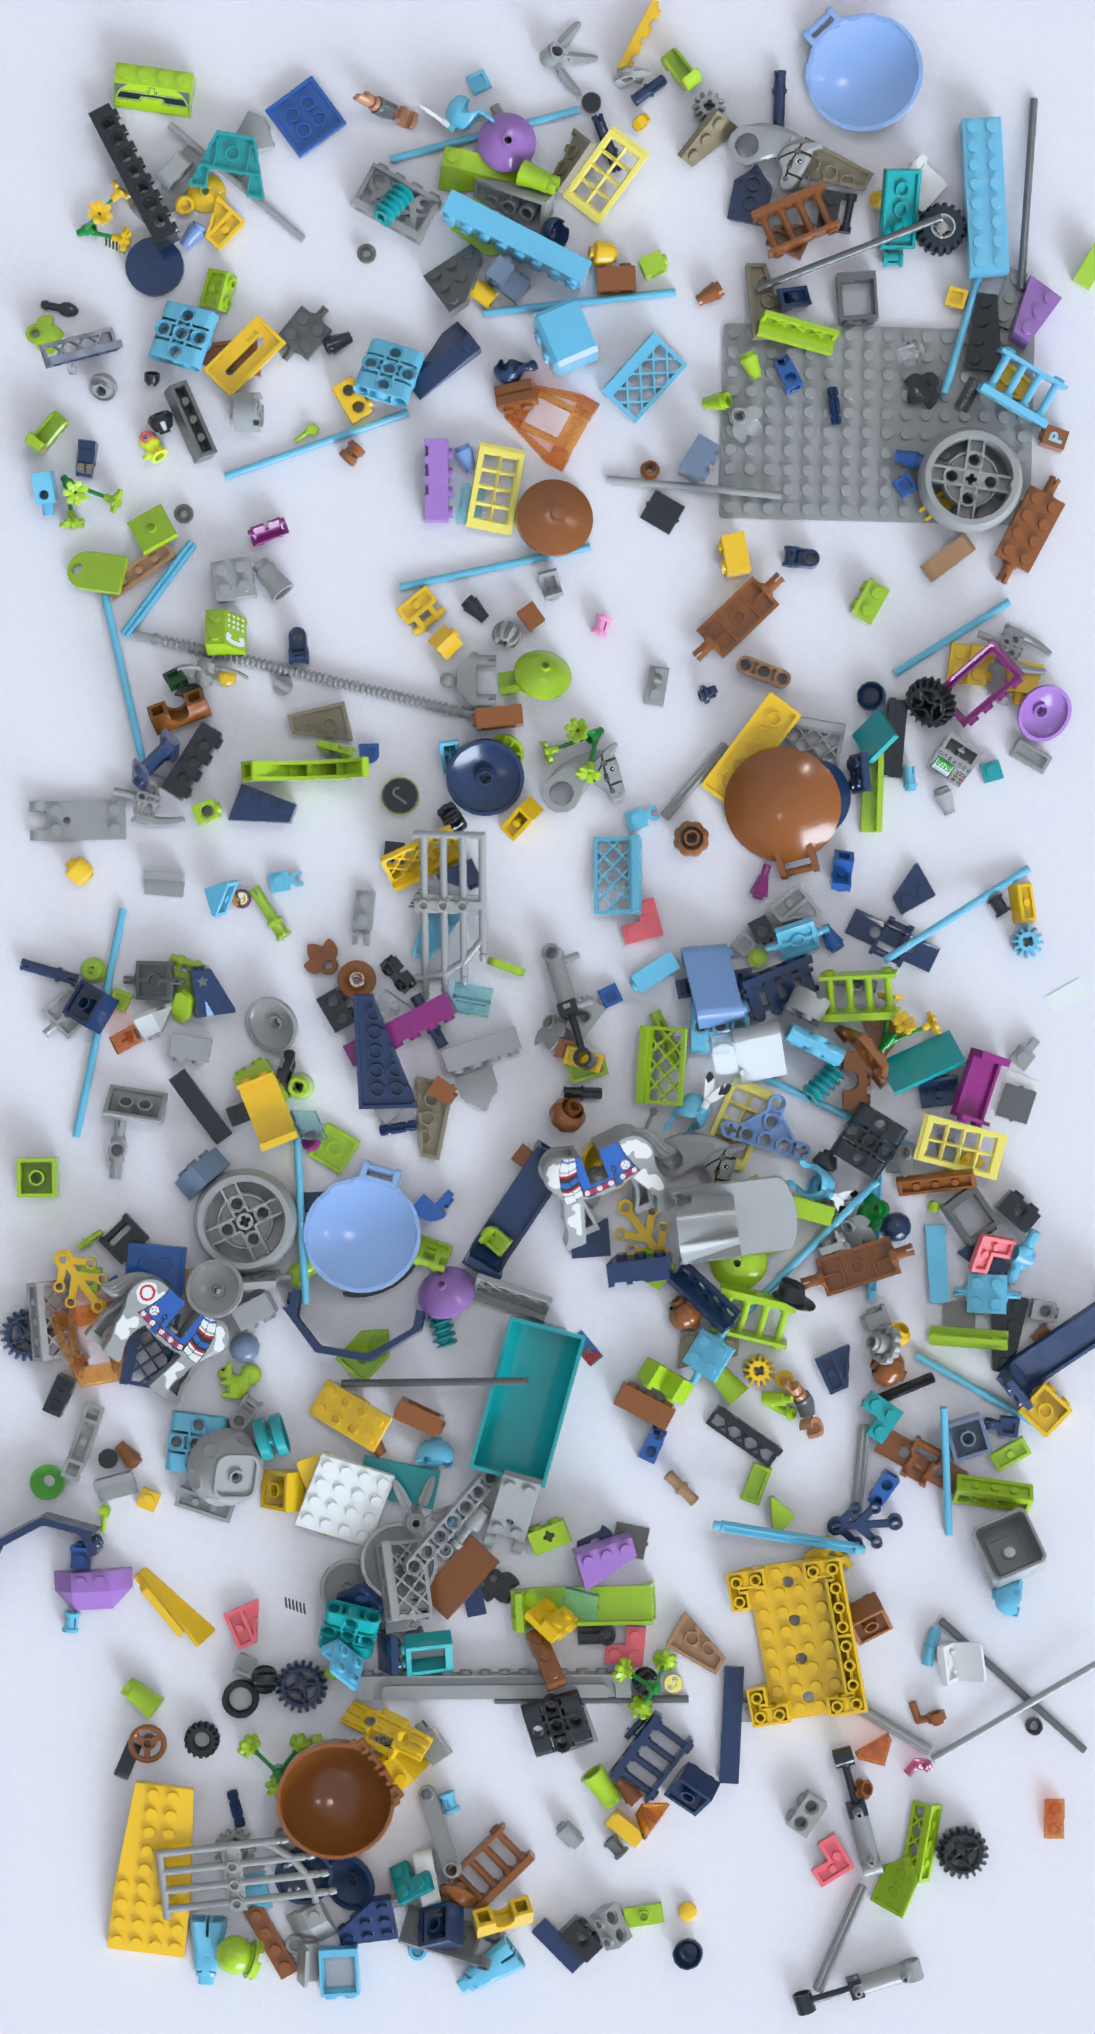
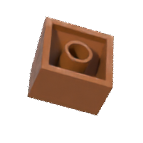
M875 1591L864 1595L853 1603H849L855 1639L859 1646L894 1629Z

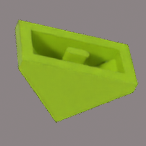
M774 1495L770 1496L772 1529L784 1530L795 1518V1515Z

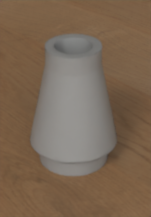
M945 785L933 790L935 794L933 797L942 809L944 816L954 813L952 789Z

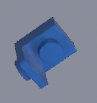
M76 1541L75 1544L70 1546V1569H91V1556L83 1541Z

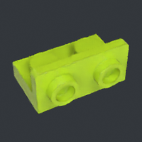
M208 268L199 306L228 314L232 305L233 293L237 286V276L229 271Z
M870 578L869 581L864 580L859 589L862 591L859 599L855 597L850 605V608L853 609L850 614L870 625L890 589L875 582L873 578Z

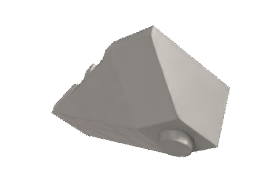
M482 178L475 179L473 197L490 209H496L505 217L542 235L544 223L552 214L555 195L517 186L515 183Z

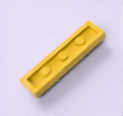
M651 1L617 67V72L624 66L633 67L634 62L632 60L635 54H640L643 44H641L643 38H648L652 27H650L652 21H656L661 13L659 1Z

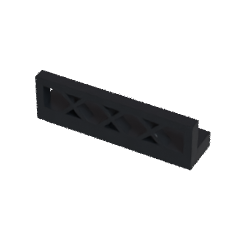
M892 697L888 699L886 717L899 737L883 752L884 777L901 778L907 717L906 708L908 704L905 703V700H897Z
M720 1404L716 1406L705 1424L767 1467H770L776 1457H779L783 1452L779 1445ZM718 1414L724 1418L725 1425L716 1426L711 1421ZM735 1426L740 1429L741 1436H730L728 1427ZM751 1437L754 1439L757 1447L747 1448L744 1438ZM767 1448L773 1452L769 1461L761 1457L760 1449Z

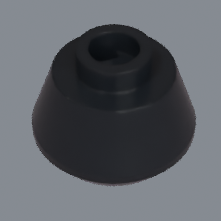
M168 410L157 412L148 418L147 423L155 432H159L160 435L166 434L171 431L170 428L173 426V414Z
M824 1149L823 1152L819 1151L812 1159L813 1164L819 1165L826 1171L834 1172L837 1170V1157L827 1149Z

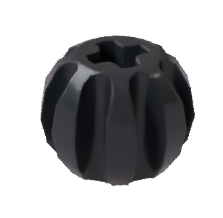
M261 1665L254 1669L252 1673V1686L256 1692L269 1694L275 1691L277 1687V1672L275 1668Z
M646 1666L640 1667L635 1671V1675L646 1681H655L658 1675L652 1668ZM632 1678L633 1687L641 1695L647 1696L649 1691L646 1689V1685Z

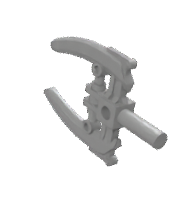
M1008 623L1005 625L1001 639L979 630L978 638L989 643L995 639L1007 654H1012L1011 659L1024 673L1040 675L1046 673L1047 670L1045 668L1033 667L1017 662V657L1022 655L1024 646H1022L1023 641L1039 649L1048 657L1051 656L1052 651L1038 639ZM997 657L993 660L995 664L1004 666Z
M153 773L149 777V787L146 791L143 788L134 792L114 787L113 795L134 799L137 804L136 808H133L134 817L131 818V822L155 826H172L185 823L186 819L184 817L155 816L154 811L157 806H160L158 800H161L162 797L159 796V791L166 779L165 777ZM150 785H155L156 789L153 794L149 791ZM150 805L151 809L148 814L144 813L145 807Z

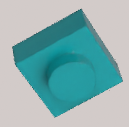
M999 759L979 765L984 784L1004 778Z

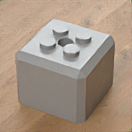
M1014 1509L974 1527L972 1541L994 1587L1001 1588L1045 1569L1047 1554L1025 1509ZM1007 1547H1012L1015 1550L1013 1557L1005 1556L1004 1550Z

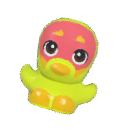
M150 430L143 431L139 435L138 443L147 452L143 455L142 459H150L152 463L162 461L167 454V448L160 445L157 435Z

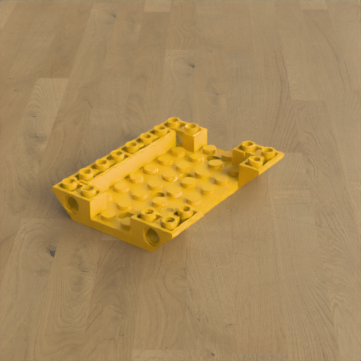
M811 1557L745 1567L725 1574L732 1613L748 1611L752 1608L754 1610L766 1682L746 1689L753 1728L791 1723L792 1719L824 1714H829V1717L868 1712L841 1557ZM786 1576L791 1577L793 1585H784L783 1578ZM790 1616H799L800 1623L792 1624L789 1619ZM804 1653L807 1656V1661L800 1663L796 1655ZM804 1692H812L814 1699L812 1701L805 1700L803 1697Z

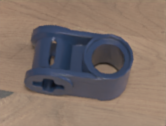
M784 546L785 557L781 566L814 569L818 566L820 555L816 550ZM808 555H814L816 562L809 564L805 558Z
M294 627L289 632L288 653L290 665L300 662L309 664L307 633L300 627ZM296 631L303 633L301 641L293 640V634Z

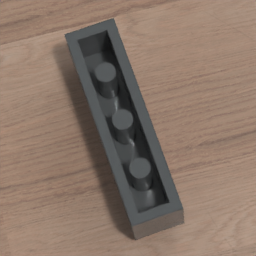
M187 380L168 386L163 393L194 464L211 459L218 451Z

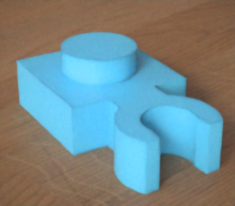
M656 805L650 806L646 812L641 807L624 813L630 832L649 826L647 822L649 819L655 821L660 818V815L655 817L651 815V810L656 809Z
M288 871L268 873L271 893L291 890L290 884L295 886L304 885L303 882L297 883L295 881L296 876L302 875V872H294L292 876H289Z

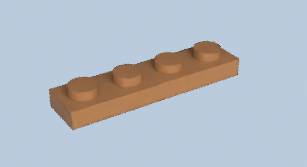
M166 543L152 552L142 555L127 566L121 594L108 595L113 601H116L173 560L176 554Z

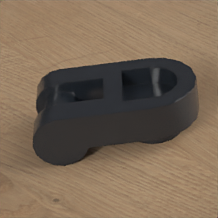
M290 1049L284 1052L285 1061L282 1068H278L276 1075L279 1083L288 1085L296 1067L295 1052Z

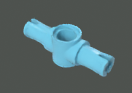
M1033 1228L1029 1230L1024 1242L1014 1247L1010 1258L1011 1266L1006 1274L1008 1275L1009 1284L1015 1285L1020 1272L1024 1271L1025 1267H1031L1035 1261L1034 1246L1041 1233Z

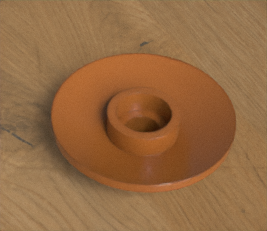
M359 960L346 963L338 973L337 982L339 989L352 999L353 994H370L376 985V974L373 968L366 962ZM353 978H359L360 983L354 984Z

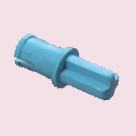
M930 1627L927 1642L924 1643L925 1650L921 1661L923 1665L933 1667L941 1629L938 1627Z

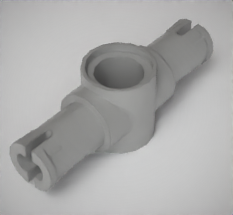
M114 1120L113 1137H111V1143L108 1146L109 1161H111L109 1178L121 1179L122 1162H124L128 1150L125 1138L127 1121L123 1120L121 1123L120 1120ZM115 1144H119L122 1147L120 1155L113 1152Z

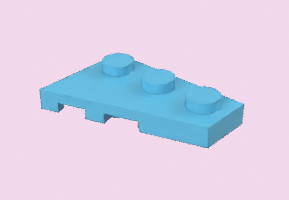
M428 913L429 961H431L441 947L440 914ZM448 914V935L460 920L459 914ZM421 925L411 956L420 959Z

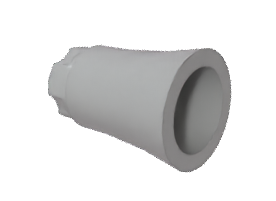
M267 557L259 560L252 568L273 602L283 598L294 587V584Z

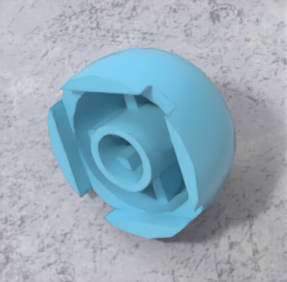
M431 1436L430 1440L423 1441L417 1448L415 1463L428 1468H439L441 1465H445V1468L453 1467V1448L448 1442L443 1441L442 1437L436 1436L434 1438Z
M1022 1579L1001 1588L992 1589L991 1599L995 1600L997 1609L1004 1615L1018 1617L1020 1607H1017V1605L1022 1600Z

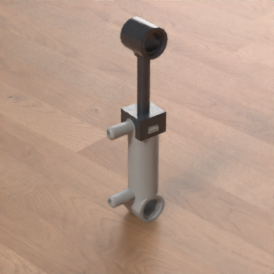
M547 943L541 950V956L545 960L558 1002L556 1006L559 1015L563 1020L569 1019L578 1049L574 1052L573 1061L583 1070H591L596 1065L597 1058L594 1053L585 1048L576 1016L582 1015L581 1008L593 1004L594 1000L591 996L579 1001L576 999L566 967V963L580 959V955L578 952H574L565 956L563 950L556 944ZM556 950V956L550 959V953ZM584 1055L589 1057L586 1063L581 1062Z
M851 1746L833 1749L832 1755L836 1769H843L851 1800L845 1802L864 1877L868 1878L884 1874L864 1798L858 1799L855 1796L856 1788L850 1766L855 1764Z
M911 1957L901 1961L899 1964L863 1975L857 1973L847 1976V1986L812 1996L811 1990L805 1989L794 1993L792 1997L797 2014L805 2016L816 2011L815 2003L849 1993L851 1994L852 2001L865 1998L866 1994L903 1983L918 1982L924 1978V1973L919 1958Z

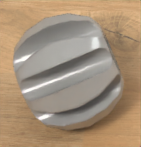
M509 620L497 623L492 631L493 642H495L496 646L505 650L514 648L521 638L520 628Z

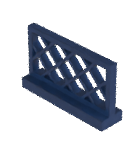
M176 1314L174 1317L176 1318L174 1327L177 1331L181 1314ZM142 1327L137 1329L126 1342L118 1380L120 1384L150 1388L144 1381L147 1379L149 1381L150 1377L158 1373L165 1366L163 1365L159 1368L154 1358L164 1353L167 1358L166 1364L172 1359L173 1350L169 1347L163 1349L158 1339L151 1332L150 1334L154 1339L146 1345L142 1343L140 1337L141 1334L147 1330L149 1331L147 1327L142 1330ZM156 1341L161 1351L151 1356L146 1347ZM144 1349L150 1358L140 1364L136 1356L137 1353ZM152 1360L157 1370L147 1375L142 1366ZM140 1368L146 1377L141 1381L132 1380L133 1372Z

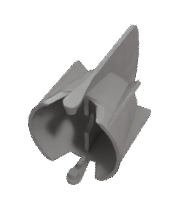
M781 1176L723 1181L693 1186H674L667 1189V1194L670 1195L671 1199H677L678 1208L675 1209V1217L681 1252L678 1262L681 1265L787 1250L795 1242L797 1209L792 1192L787 1182Z

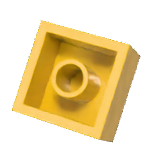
M744 531L721 535L716 544L718 555H722L720 563L721 574H725L726 579L749 575L751 566Z

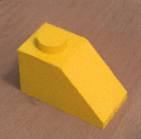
M530 796L513 812L500 829L514 841L544 809Z

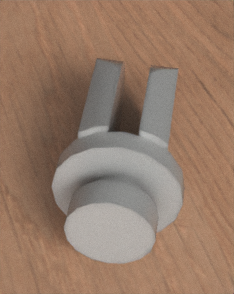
M939 1133L938 1138L942 1140L944 1133ZM947 1138V1142L955 1143L953 1138ZM936 1143L937 1157L941 1147L939 1143ZM945 1145L942 1159L951 1162L956 1157V1148Z

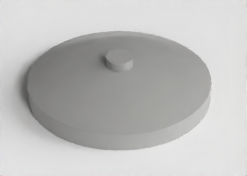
M391 1523L373 1532L365 1541L360 1553L359 1565L364 1582L382 1597L376 1544L383 1541L421 1539L426 1534L423 1531L411 1532L407 1528L406 1523ZM418 1543L412 1544L408 1550L412 1552ZM391 1546L392 1554L398 1558L403 1550L398 1546ZM425 1546V1554L427 1556L430 1553V1549L428 1546ZM405 1553L400 1561L403 1563L408 1555ZM437 1555L427 1565L430 1585L437 1572ZM416 1562L411 1568L412 1571L416 1570L417 1568ZM399 1564L394 1568L395 1574L401 1577L404 1573L403 1568ZM407 1574L403 1579L410 1587L416 1580L410 1574ZM419 1581L413 1588L420 1595L425 1591L424 1585ZM400 1583L397 1587V1593L403 1597L408 1589ZM410 1592L405 1600H412L416 1596Z

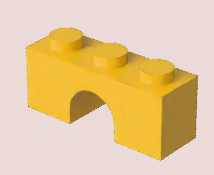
M528 1895L510 1899L509 1904L499 1910H492L491 1906L472 1910L471 1921L477 1938L532 1923L534 1912Z

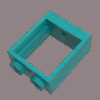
M450 1630L404 1635V1643H401V1654L405 1655V1657H401L402 1669L406 1668L407 1676L454 1671L453 1643ZM443 1648L444 1656L411 1659V1652Z

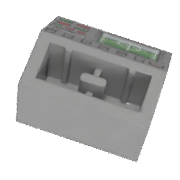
M950 732L927 764V767L957 787H960L983 753Z

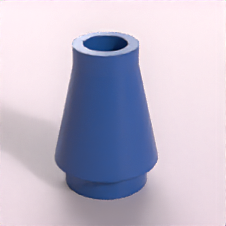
M897 449L894 461L915 470L919 469L924 454H920V451Z
M828 923L826 925H828L830 933L822 935L827 951L829 950L833 954L845 945L843 943L844 940Z

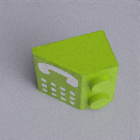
M226 609L206 610L205 647L207 656L246 655L247 618Z

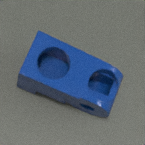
M785 354L774 359L773 365L781 380L786 396L802 389L803 382L789 355Z
M652 1425L637 1457L654 1464L663 1446L667 1431Z
M884 1468L880 1474L881 1476L866 1498L868 1502L878 1501L881 1507L900 1483V1478Z

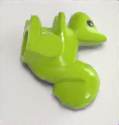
M229 1362L217 1373L220 1378L225 1379L219 1381L220 1385L226 1387L221 1397L241 1400L249 1391L250 1386L256 1385L260 1381L262 1376L260 1368L255 1364H246L242 1367L240 1375L233 1374L232 1362Z

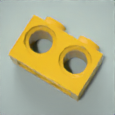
M351 376L331 389L353 425L372 414L371 407H373V404L368 397L364 398V396L357 394L355 391L350 396L343 393L345 388H353L355 384ZM356 404L364 406L361 412H355L353 408Z

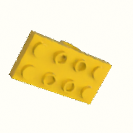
M330 1379L326 1380L308 1412L371 1452H375L393 1419L371 1405L366 1399L351 1393Z

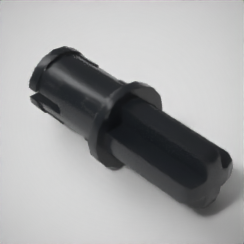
M581 1085V1087L564 1086V1097L581 1099V1101L584 1099L602 1098V1088L584 1087V1085Z

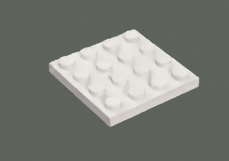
M321 1452L295 1519V1525L364 1545L368 1537L375 1531L395 1475Z

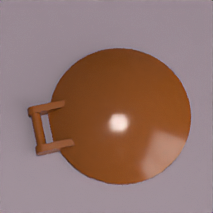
M772 747L752 754L736 768L726 788L724 809L728 825L740 844L761 858L777 861L781 879L785 880L789 876L810 871H820L816 852L830 840L837 828L841 814V795L833 774L818 758L806 751L793 749L792 747ZM810 857V864L786 869L785 863Z

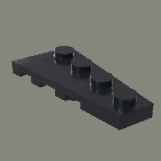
M978 292L964 369L994 373L1002 358V355L996 352L998 348H1001L997 294Z
M1028 1298L1009 1299L1006 1314H991V1329L1009 1331L1008 1351L991 1349L993 1371L1001 1372L1008 1359L1017 1354L1029 1303Z

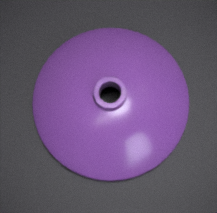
M499 113L492 116L495 120L494 123L488 119L481 127L478 135V150L481 158L490 168L503 173L516 172L520 169L525 159L531 161L535 153V133L531 125L523 117L514 113ZM509 137L511 143H505L504 138Z
M1042 685L1032 689L1022 699L1018 707L1017 723L1020 731L1027 738L1037 742L1049 741L1057 737L1069 723L1072 712L1070 698L1066 692L1054 685Z
M455 1266L445 1267L444 1273L438 1271L430 1273L423 1280L418 1291L420 1307L428 1316L436 1319H448L459 1315L470 1305L474 1297L475 1287L473 1279L464 1269Z

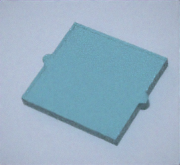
M291 1110L289 1112L300 1139H327L323 1123H321L316 1111Z
M566 1586L565 1594L562 1598L563 1606L565 1605L577 1617L592 1621L596 1620L597 1610L599 1609V1594Z

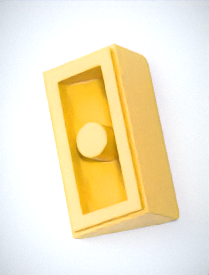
M1032 883L1009 885L1008 893L1013 924L1037 921Z

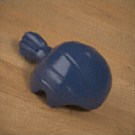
M500 359L494 367L493 373L499 382L507 384L519 381L524 371L537 370L538 365L535 360L523 363L509 359L504 364L503 360Z

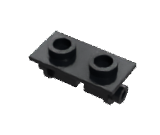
M391 954L380 964L384 975L390 977L396 989L403 992L404 995L417 984L415 978L408 970H405L403 973L400 972L404 965L396 956L394 957Z

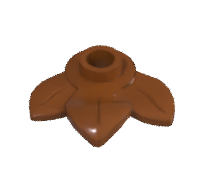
M327 939L323 947L317 944L307 945V953L310 960L303 966L308 972L312 974L322 972L325 975H332L337 971L338 961L336 957L338 949L331 939ZM327 962L332 963L331 969H326L325 964Z

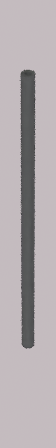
M1030 98L1017 290L1019 291L1025 290L1038 98Z
M937 214L756 285L759 292L934 225L943 221L942 216Z
M528 1377L341 1380L342 1387L529 1385Z
M944 1618L939 1620L938 1624L958 1642H970ZM984 1655L985 1666L1022 1700L1026 1701L1031 1698L1030 1695ZM1037 1703L1031 1707L1081 1753L1087 1750V1747L1040 1704Z
M631 1695V1698H581L582 1704L632 1703V1697L636 1695ZM653 1695L650 1700L653 1703H689V1695ZM494 1699V1704H525L539 1699Z

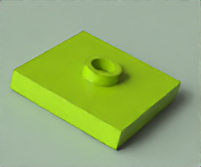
M161 504L127 522L144 555L178 537Z

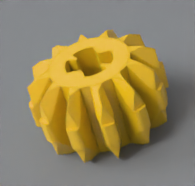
M758 1353L756 1360L753 1355H750L752 1362L744 1361L749 1367H742V1371L748 1372L743 1375L744 1379L751 1377L748 1381L750 1385L756 1380V1387H759L760 1381H762L764 1386L767 1385L765 1378L772 1381L773 1377L769 1373H775V1369L769 1368L774 1365L773 1361L767 1363L768 1356L761 1360V1353ZM763 1366L761 1368L763 1370L762 1374L759 1372L757 1375L754 1374L756 1372L754 1370L755 1367Z

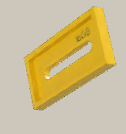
M257 315L203 371L230 397L231 394L238 392L286 342ZM258 338H263L264 343L232 375H227V369Z

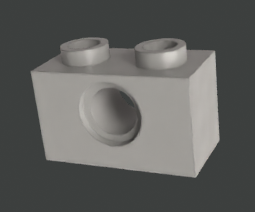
M595 1000L593 1004L581 1008L582 1011L588 1012V1021L580 1022L578 1016H576L583 1040L606 1010ZM569 1019L564 1020L566 1023L565 1027L572 1032Z

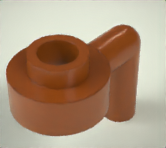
M916 1701L908 1703L916 1724L928 1722V1724H933V1726H939L947 1718L944 1709H936L921 1716Z

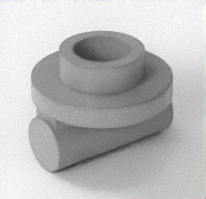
M286 676L275 677L272 682L275 692L279 695H288L293 689L292 681Z

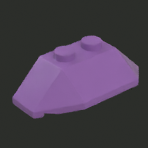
M132 1567L54 1571L55 1591L73 1610L112 1609L133 1587Z

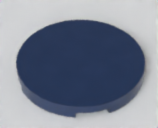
M149 237L137 242L130 249L126 258L125 269L130 283L137 291L147 296L158 297L171 292L180 284L184 274V261L180 251L174 244L159 251L153 238Z

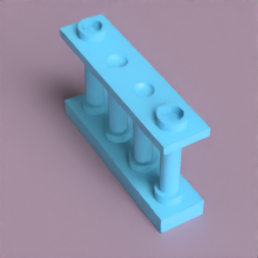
M1007 346L1005 348H998L996 352L1003 355L989 382L978 383L975 390L1035 426L1046 428L1049 423L1048 420L1044 419L1047 408L1057 390H1067L1068 386L1064 384L1065 381L1058 376L1053 378L1015 355L1016 351ZM1009 360L1018 364L1019 367L1006 390L1001 393L996 390V383ZM1025 370H1028L1035 374V377L1022 400L1016 402L1012 399V394ZM1043 379L1050 383L1051 387L1038 410L1033 412L1028 409V404Z

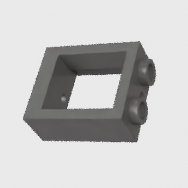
M876 270L836 273L838 324L843 323V326H853L856 322H862L863 325L874 324V321H877L879 318ZM870 283L871 314L844 316L842 284Z
M977 1187L963 1189L939 1206L965 1245L972 1244V1246H975L980 1233L991 1234L998 1229L997 1225L1001 1223ZM973 1195L991 1222L970 1237L952 1210Z

